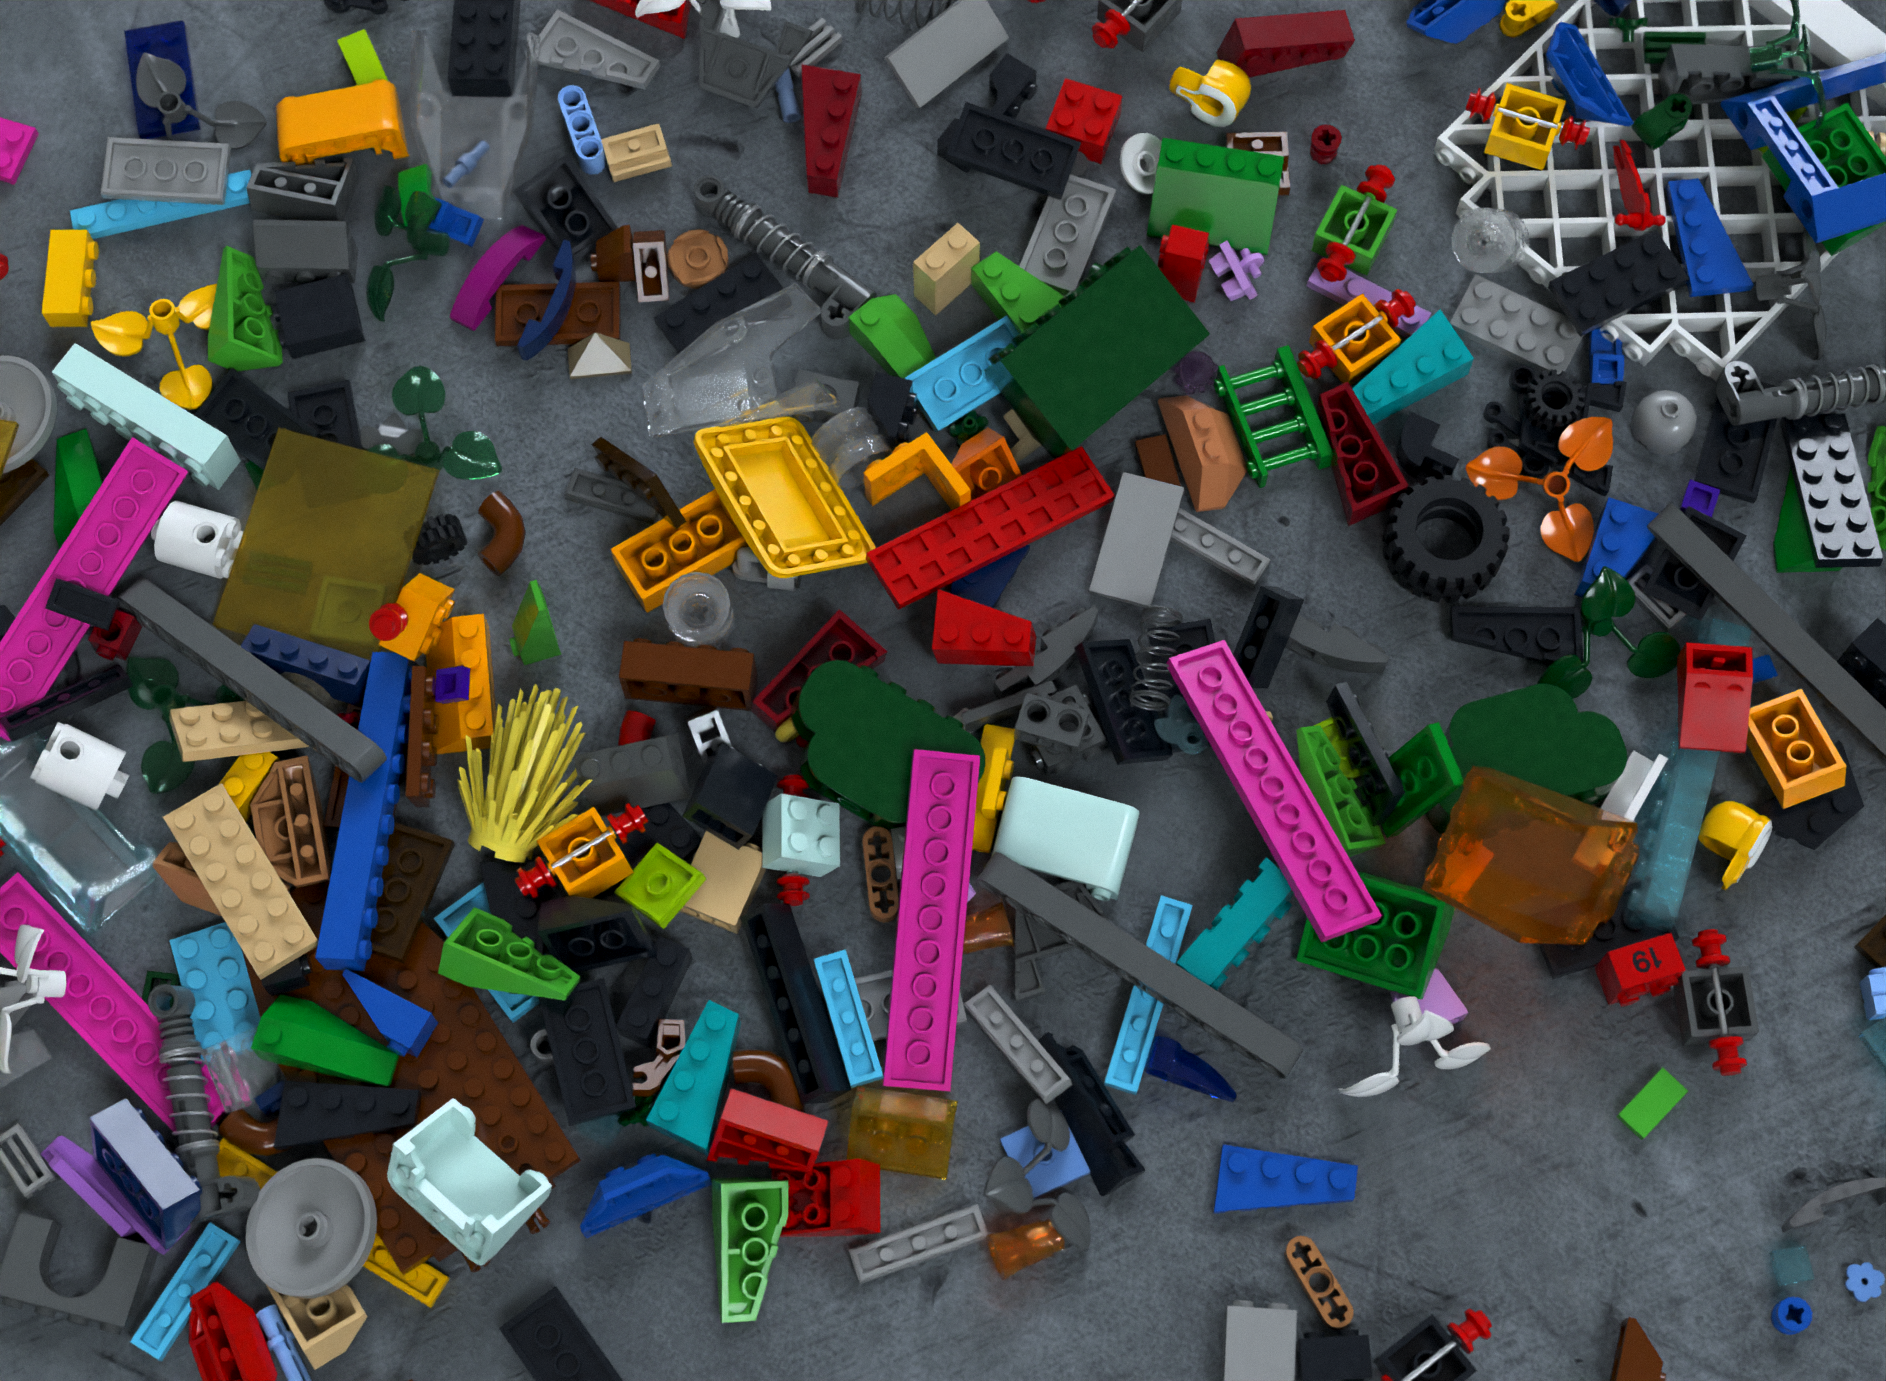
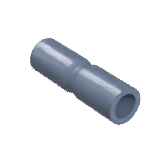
M788 67L776 83L775 88L778 93L783 121L793 123L801 118L796 94L793 91L794 86Z

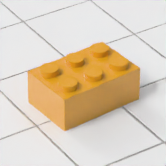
M1802 689L1750 708L1746 744L1783 809L1845 786L1846 765Z

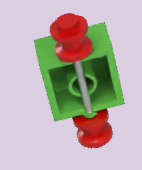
M1380 164L1369 166L1365 172L1368 181L1360 182L1357 191L1341 185L1315 234L1311 250L1326 257L1320 259L1317 264V269L1325 280L1330 282L1344 280L1347 275V270L1344 266L1366 276L1369 274L1393 227L1397 213L1396 208L1384 204L1387 198L1384 188H1391L1395 182L1392 171L1388 167Z

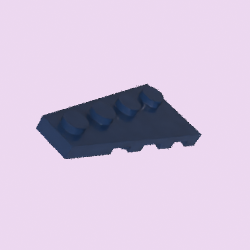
M1026 545L953 582L950 593L995 608L1004 589L1016 574L1020 563L1029 553L1030 545Z

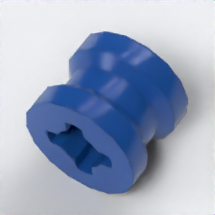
M1789 1297L1773 1307L1771 1321L1780 1333L1793 1335L1805 1330L1810 1325L1812 1311L1805 1300L1799 1297Z

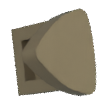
M1013 408L1003 415L1019 439L1010 450L1016 462L1026 458L1042 446L1032 430Z

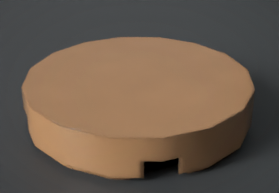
M702 229L689 230L679 235L674 240V244L671 246V249L669 248L667 254L669 270L674 279L683 286L693 289H699L727 271L729 265L728 250L723 240L719 236L710 234L709 231Z

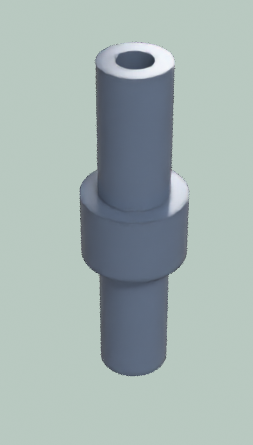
M481 140L469 153H463L455 162L456 166L443 178V183L448 188H452L464 175H469L477 167V161L490 149L489 144Z

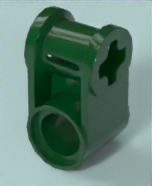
M1680 93L1672 94L1652 109L1641 114L1634 121L1631 129L1650 150H1656L1669 138L1684 129L1688 120L1687 117L1692 110V102L1686 95Z

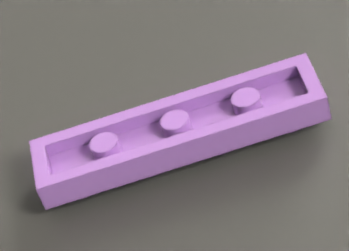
M1316 266L1307 282V287L1343 306L1362 293L1374 308L1376 302L1381 299L1386 302L1392 300V293L1349 270H1347L1344 280L1330 282L1321 277ZM1416 305L1414 307L1415 314L1410 318H1406L1403 315L1398 318L1399 324L1393 328V331L1408 339L1430 319V312Z

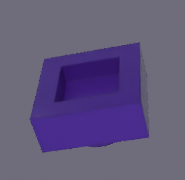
M1689 480L1679 510L1684 512L1690 506L1712 518L1720 489Z
M456 666L437 669L435 702L447 704L469 700L470 668Z

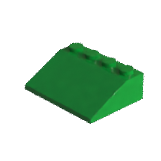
M1848 103L1797 128L1838 188L1886 173L1885 155ZM1768 148L1761 157L1786 191L1791 179ZM1886 221L1822 241V244L1829 254L1833 256L1886 224Z
M1162 138L1146 237L1162 239L1163 235L1169 236L1173 224L1209 233L1208 243L1210 247L1221 248L1219 245L1228 241L1231 248L1235 251L1248 248L1251 253L1268 255L1284 156Z
M1357 871L1382 915L1381 918L1375 923L1322 943L1307 918L1296 961L1407 996H1414L1420 1000L1423 999L1449 933L1457 900Z

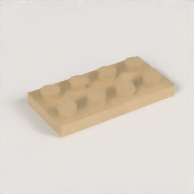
M247 701L170 709L169 720L183 762L309 747Z

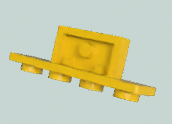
M986 724L983 729L980 744L985 754V769L977 788L972 850L989 853L992 849L1000 810L1003 811L1007 798V791H1004L1006 780H1011L1014 761L1011 760L1015 742V729Z

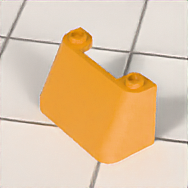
M378 79L368 84L300 97L289 96L283 98L276 105L278 149L282 162L310 165L315 164L316 158L373 147L376 155L382 154V149L393 153L394 159L409 157L398 93L394 84L384 79Z

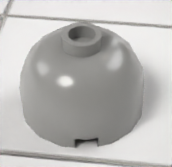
M1660 390L1652 392L1640 401L1632 414L1631 429L1637 442L1640 440L1642 444L1647 446L1646 450L1662 455L1672 454L1681 450L1690 441L1695 432L1697 417L1693 405L1685 396L1674 391Z

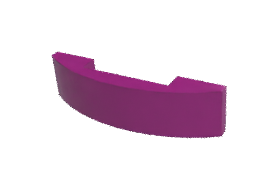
M520 225L497 240L480 258L466 278L452 307L450 319L475 331L492 309L488 302L521 259L528 262L547 239L545 235Z

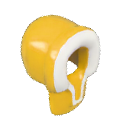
M1216 60L1206 76H1202L1184 67H1178L1170 80L1169 89L1173 94L1191 104L1190 110L1198 119L1214 127H1226L1235 121L1239 112L1248 101L1251 94V82L1246 73L1238 66L1224 60Z
M1725 801L1714 806L1704 818L1698 835L1699 841L1706 848L1731 861L1721 880L1724 883L1721 888L1723 890H1727L1733 883H1738L1745 869L1753 867L1766 846L1773 828L1771 819L1767 816L1760 815L1753 809L1735 801Z

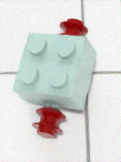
M787 775L783 777V780L777 782V787L783 790V794L781 793L768 801L763 811L762 868L787 872V874L777 879V884L783 887V891L777 894V898L782 900L783 904L799 906L803 904L804 900L810 898V894L803 891V887L808 885L810 880L801 874L821 877L840 867L839 803L809 798V796L803 794V790L809 787L803 780V777Z

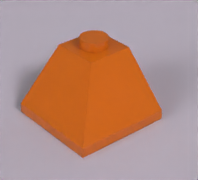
M989 427L962 443L951 463L970 488L971 501L1022 476L1004 436Z

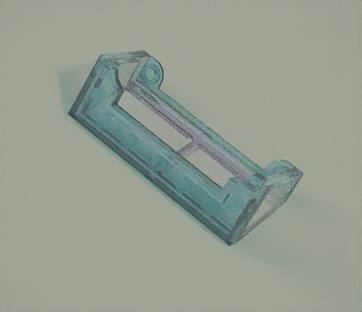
M36 731L14 742L9 741L0 746V836L8 849L88 935H91L104 926L156 880L158 873L153 868V861L157 858L158 854L153 848L146 847L143 844H139L134 848L99 809L95 811L35 783V780L30 778L39 757L49 742L47 736H43L39 731Z

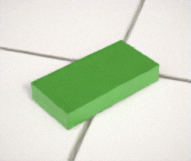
M1662 1068L1616 1117L1639 1139L1643 1140L1688 1090Z

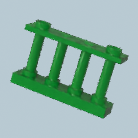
M1289 345L1277 348L1272 365L1229 378L1225 365L1218 366L1216 379L1213 380L1215 392L1218 397H1223L1248 459L1246 461L1248 474L1251 479H1256L1259 488L1266 485L1267 471L1308 458L1310 461L1314 460L1318 470L1330 466L1333 451ZM1273 377L1281 378L1284 385L1283 392L1240 405L1234 389ZM1284 404L1292 405L1296 414L1294 419L1251 432L1245 418L1246 416ZM1296 431L1304 434L1307 441L1304 447L1262 460L1256 445L1257 443Z

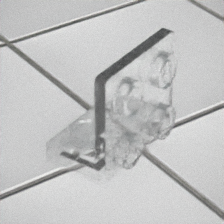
M258 1026L200 1050L226 1113L251 1105V1102L255 1101V1097L280 1081H286L277 1063L261 1060L251 1049Z

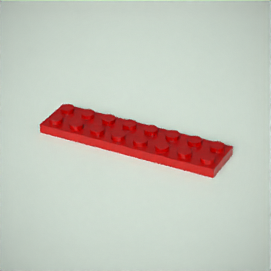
M1081 446L867 552L865 558L899 610L1113 502L1115 495Z

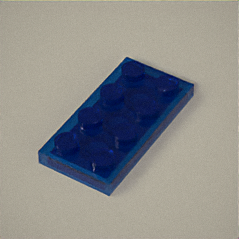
M184 20L124 31L137 129L140 139L166 136L163 123L165 117L158 107L152 108L146 105L137 92V69L143 53H149L153 56L170 60L183 69L186 75V87L180 97L186 105H190L199 112L187 27ZM187 114L183 121L171 124L172 135L201 130L200 119L191 114Z

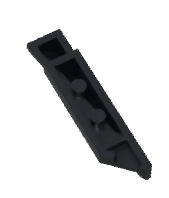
M1045 1033L1038 1042L1072 1082V1085L1055 1097V1100L1091 1171L1090 1175L1100 1196H1106L1145 1171L1143 1165L1125 1144L1135 1136V1133L1084 1051L1074 1045L1065 1048L1056 1043L1053 1034Z

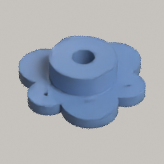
M1864 1262L1861 1266L1852 1264L1847 1267L1846 1275L1849 1279L1845 1281V1287L1847 1290L1853 1291V1296L1857 1301L1865 1302L1870 1297L1876 1298L1880 1296V1286L1885 1281L1881 1271L1873 1270V1266L1869 1262Z

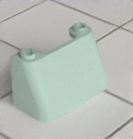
M1016 776L1011 779L992 855L995 852H999L1024 868L1086 884V889L1097 900L1110 901V898L1117 900L1140 813L1136 808L1123 803Z
M453 1098L393 1144L387 1178L394 1191L475 1264L484 1265L496 1255L548 1198L552 1185L541 1172L526 1170L519 1176L474 1136L476 1119L473 1112Z

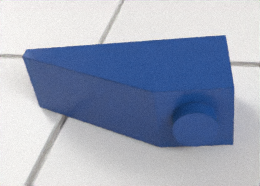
M345 969L342 975L381 1034L387 1040V1047L400 1056L404 1057L406 1053H409L417 1058L438 1024L432 1013Z

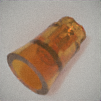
M1003 901L966 916L963 955L996 947L1015 946Z
M1050 1218L1043 1222L1038 1220L1025 1226L986 1235L991 1258L1002 1280L1038 1261L1053 1256L1055 1252L1065 1249L1064 1238L1056 1231Z

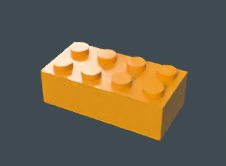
M716 489L679 509L686 520L679 528L676 529L667 520L662 519L610 549L615 565L646 613L733 564L737 559L738 549L743 546L749 547Z

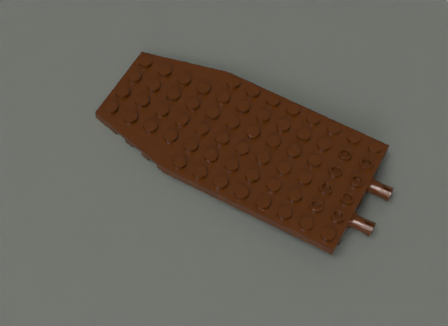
M329 881L299 887L289 893L317 940H319ZM422 922L404 964L371 954V958L366 960L365 971H351L432 1013L438 1022L417 1058L409 1053H406L404 1057L399 1055L390 1088L419 1090L421 1092L417 1125L454 1098L462 1106L468 1107L473 1112L476 1119L475 1137L519 1176L526 1170L541 1172L552 1185V1190L556 1187L552 1179L581 1160L474 989L438 974L444 941ZM317 947L305 953L309 955L313 968V973L308 974L310 986L282 993L281 995L312 1001L387 1047V1040L381 1034L342 975L344 970H326L315 958ZM243 952L261 1018L280 994L272 997L262 985V980L258 977ZM278 1064L287 1081L381 1087ZM413 1128L378 1134L355 1135L354 1138L343 1140L337 1138L323 1141L335 1162L355 1171L369 1187L377 1211L376 1231L403 1275L433 1256L440 1262L459 1250L399 1196L388 1181L387 1171L393 1144ZM540 1207L525 1222L531 1234L540 1232L534 1218H537L543 1229L550 1224L549 1219L546 1218ZM461 1252L472 1273L481 1270L478 1264L472 1262ZM491 1259L483 1266L486 1267L491 1262Z

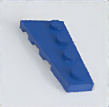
M1699 178L1668 181L1666 192L1683 269L1689 278L1687 282L1689 297L1751 291L1754 284Z
M1222 1145L1213 1214L1273 1207L1286 1208L1307 1204L1320 1205L1353 1202L1358 1166Z

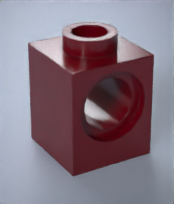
M117 610L110 630L106 631L94 627L88 640L96 649L95 653L100 657L111 661L116 657L126 661L142 626L134 616ZM120 632L117 639L108 641L112 633Z

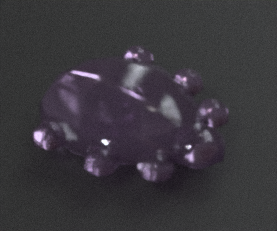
M1193 351L1180 359V366L1174 369L1176 374H1180L1176 384L1178 386L1184 385L1183 391L1187 395H1193L1196 390L1199 393H1204L1206 391V384L1213 385L1214 372L1218 371L1219 365L1214 364L1212 358L1204 352Z

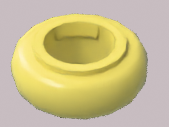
M791 717L784 721L775 732V737L780 742H789L799 736L792 724Z

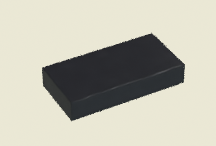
M56 578L45 609L109 631L120 601Z

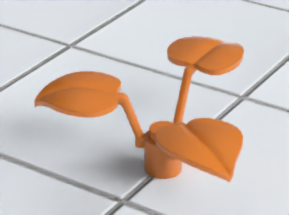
M1589 417L1578 420L1565 428L1559 438L1558 448L1563 455L1570 458L1562 472H1550L1543 479L1519 475L1522 470V461L1519 455L1510 448L1499 446L1484 451L1478 457L1466 464L1467 475L1475 487L1478 484L1482 485L1487 489L1485 494L1488 497L1495 496L1498 500L1513 497L1518 490V481L1542 485L1543 491L1547 495L1557 498L1559 511H1551L1543 518L1540 526L1542 540L1552 551L1575 562H1579L1583 559L1591 545L1594 523L1591 513L1582 504L1575 503L1566 508L1564 507L1563 496L1570 489V480L1567 475L1574 462L1580 469L1585 471L1600 469L1608 462L1613 450V422L1605 417Z

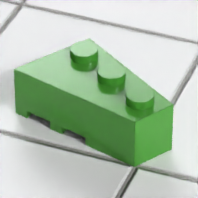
M998 252L993 253L971 267V285L999 320L1006 315L1008 316L1018 333L1029 328L1034 323L1037 325L1035 320L1044 312L1059 304L1058 301L1064 297Z

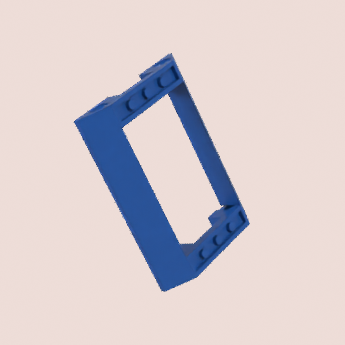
M1886 52L1723 100L1720 104L1749 148L1754 150L1768 146L1789 176L1791 182L1783 197L1815 243L1885 222L1886 173L1838 188L1786 112L1885 83Z

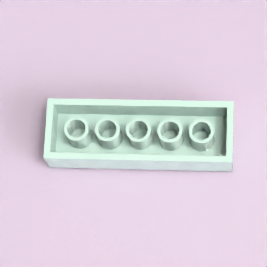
M74 343L52 371L58 381L57 387L67 395L66 401L78 410H82L84 407L102 425L106 426L107 423L115 426L116 432L130 441L133 437L191 473V477L204 487H207L209 484L219 490L241 462L227 435Z

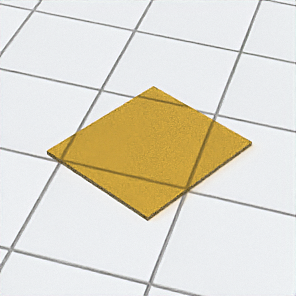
M278 428L213 626H216L218 629L223 628L248 635L253 625L257 624L368 659L371 662L372 652H381L382 646L379 645L380 640L370 631L369 619L382 605L396 603L440 471L434 467L429 468L289 431L286 428Z

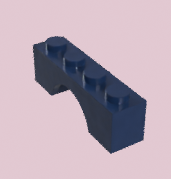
M257 624L253 625L241 644L243 649L278 674L292 672L303 675L322 686L333 699L362 708L370 660Z

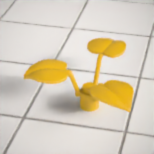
M217 284L205 286L187 294L180 301L178 307H175L167 299L156 300L149 308L148 322L142 314L133 311L120 312L101 320L91 321L93 333L105 350L113 355L124 357L137 354L142 350L143 339L150 338L153 326L159 333L168 335L180 371H171L162 378L159 388L160 393L163 397L183 409H197L202 406L212 392V378L208 370L202 365H192L185 369L173 333L179 327V319L186 324L193 321L199 329H209Z

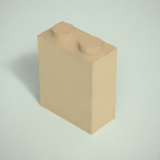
M959 223L955 224L913 262L914 296L934 315H937L971 285V267L980 262V242Z
M706 831L691 863V866L704 874L706 880L682 907L680 912L738 934L742 925L740 917L747 914L766 871V868H762V848L752 843H746L745 846L743 845L738 850Z

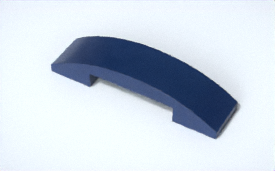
M563 240L552 265L556 280L559 282L540 323L529 319L517 345L523 360L528 361L552 340L570 309L575 291L576 267L571 244L568 240Z

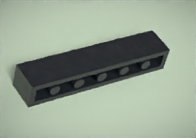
M762 904L740 918L801 1104L828 1103L852 1089L790 904Z

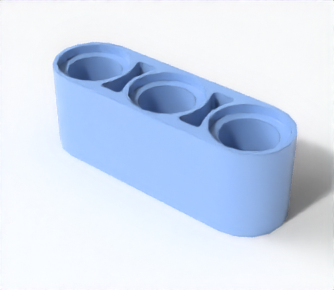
M568 85L562 88L558 95L560 110L581 170L586 174H598L606 165L600 135L584 91L578 86ZM572 103H578L576 106H568ZM580 128H587V130L582 132L577 131ZM590 153H595V154H596V155L593 156V157H585L586 155H588V154H590Z

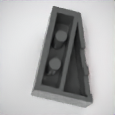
M344 158V162L326 164L325 160H315V164L296 165L295 162L264 163L255 165L246 189L252 211L297 220L343 221L359 179L354 158Z

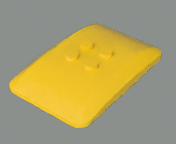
M783 416L703 428L695 434L694 446L713 486L745 541L768 573L778 578H789L868 563L865 558L866 553L875 549V544L801 422L795 418Z

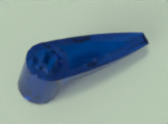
M1162 1036L1153 1038L1144 1067L1146 1073L1206 1095L1230 1102L1236 1100L1237 1093L1207 1062L1183 1049L1182 1045L1173 1039Z

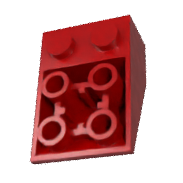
M1686 642L1677 657L1679 749L1746 752L1753 682L1752 647Z
M858 1158L815 1163L812 1172L771 1168V1179L788 1180V1218L785 1227L783 1226L780 1237L855 1236L881 1233L880 1164Z

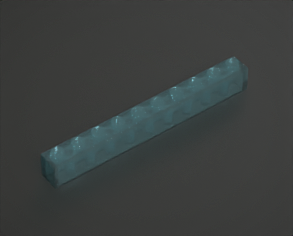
M1713 618L1708 628L1702 627L1697 643L1747 647L1752 629ZM1677 718V721H1676V724H1675V728H1674V731H1677V732H1678V718ZM1678 739L1677 742L1672 741L1667 754L1668 760L1671 761L1670 769L1663 772L1659 784V789L1664 790L1662 799L1656 800L1651 815L1652 819H1656L1654 830H1648L1643 848L1648 849L1646 860H1640L1635 877L1639 878L1641 882L1638 890H1632L1627 907L1632 909L1631 921L1640 924L1645 923L1647 924L1646 926L1669 932L1675 925L1720 751L1679 749Z

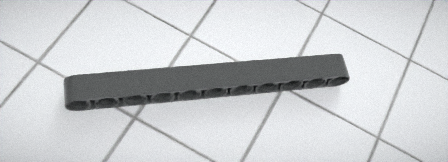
M1669 503L1647 525L1648 530L1886 761V709L1682 511L1672 503Z
M141 577L117 597L122 610L134 616L139 624L356 781L363 783L387 760L385 753L375 742L147 579Z
M995 852L976 879L980 886L1273 1075L1286 1079L1302 1054L1303 1048L1296 1041L1007 856Z

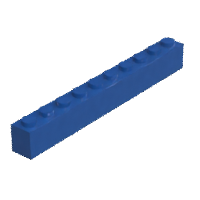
M372 652L358 731L375 742L383 750L387 760L363 783L349 776L315 956L326 970L348 969L350 971H365L366 960H369L372 954L371 932L372 928L376 927L378 921L376 904L378 897L383 893L382 871L383 866H386L389 860L387 843L389 835L394 831V804H397L400 799L399 777L405 770V756L403 754L405 744H408L412 666H419L416 661H412L395 652Z

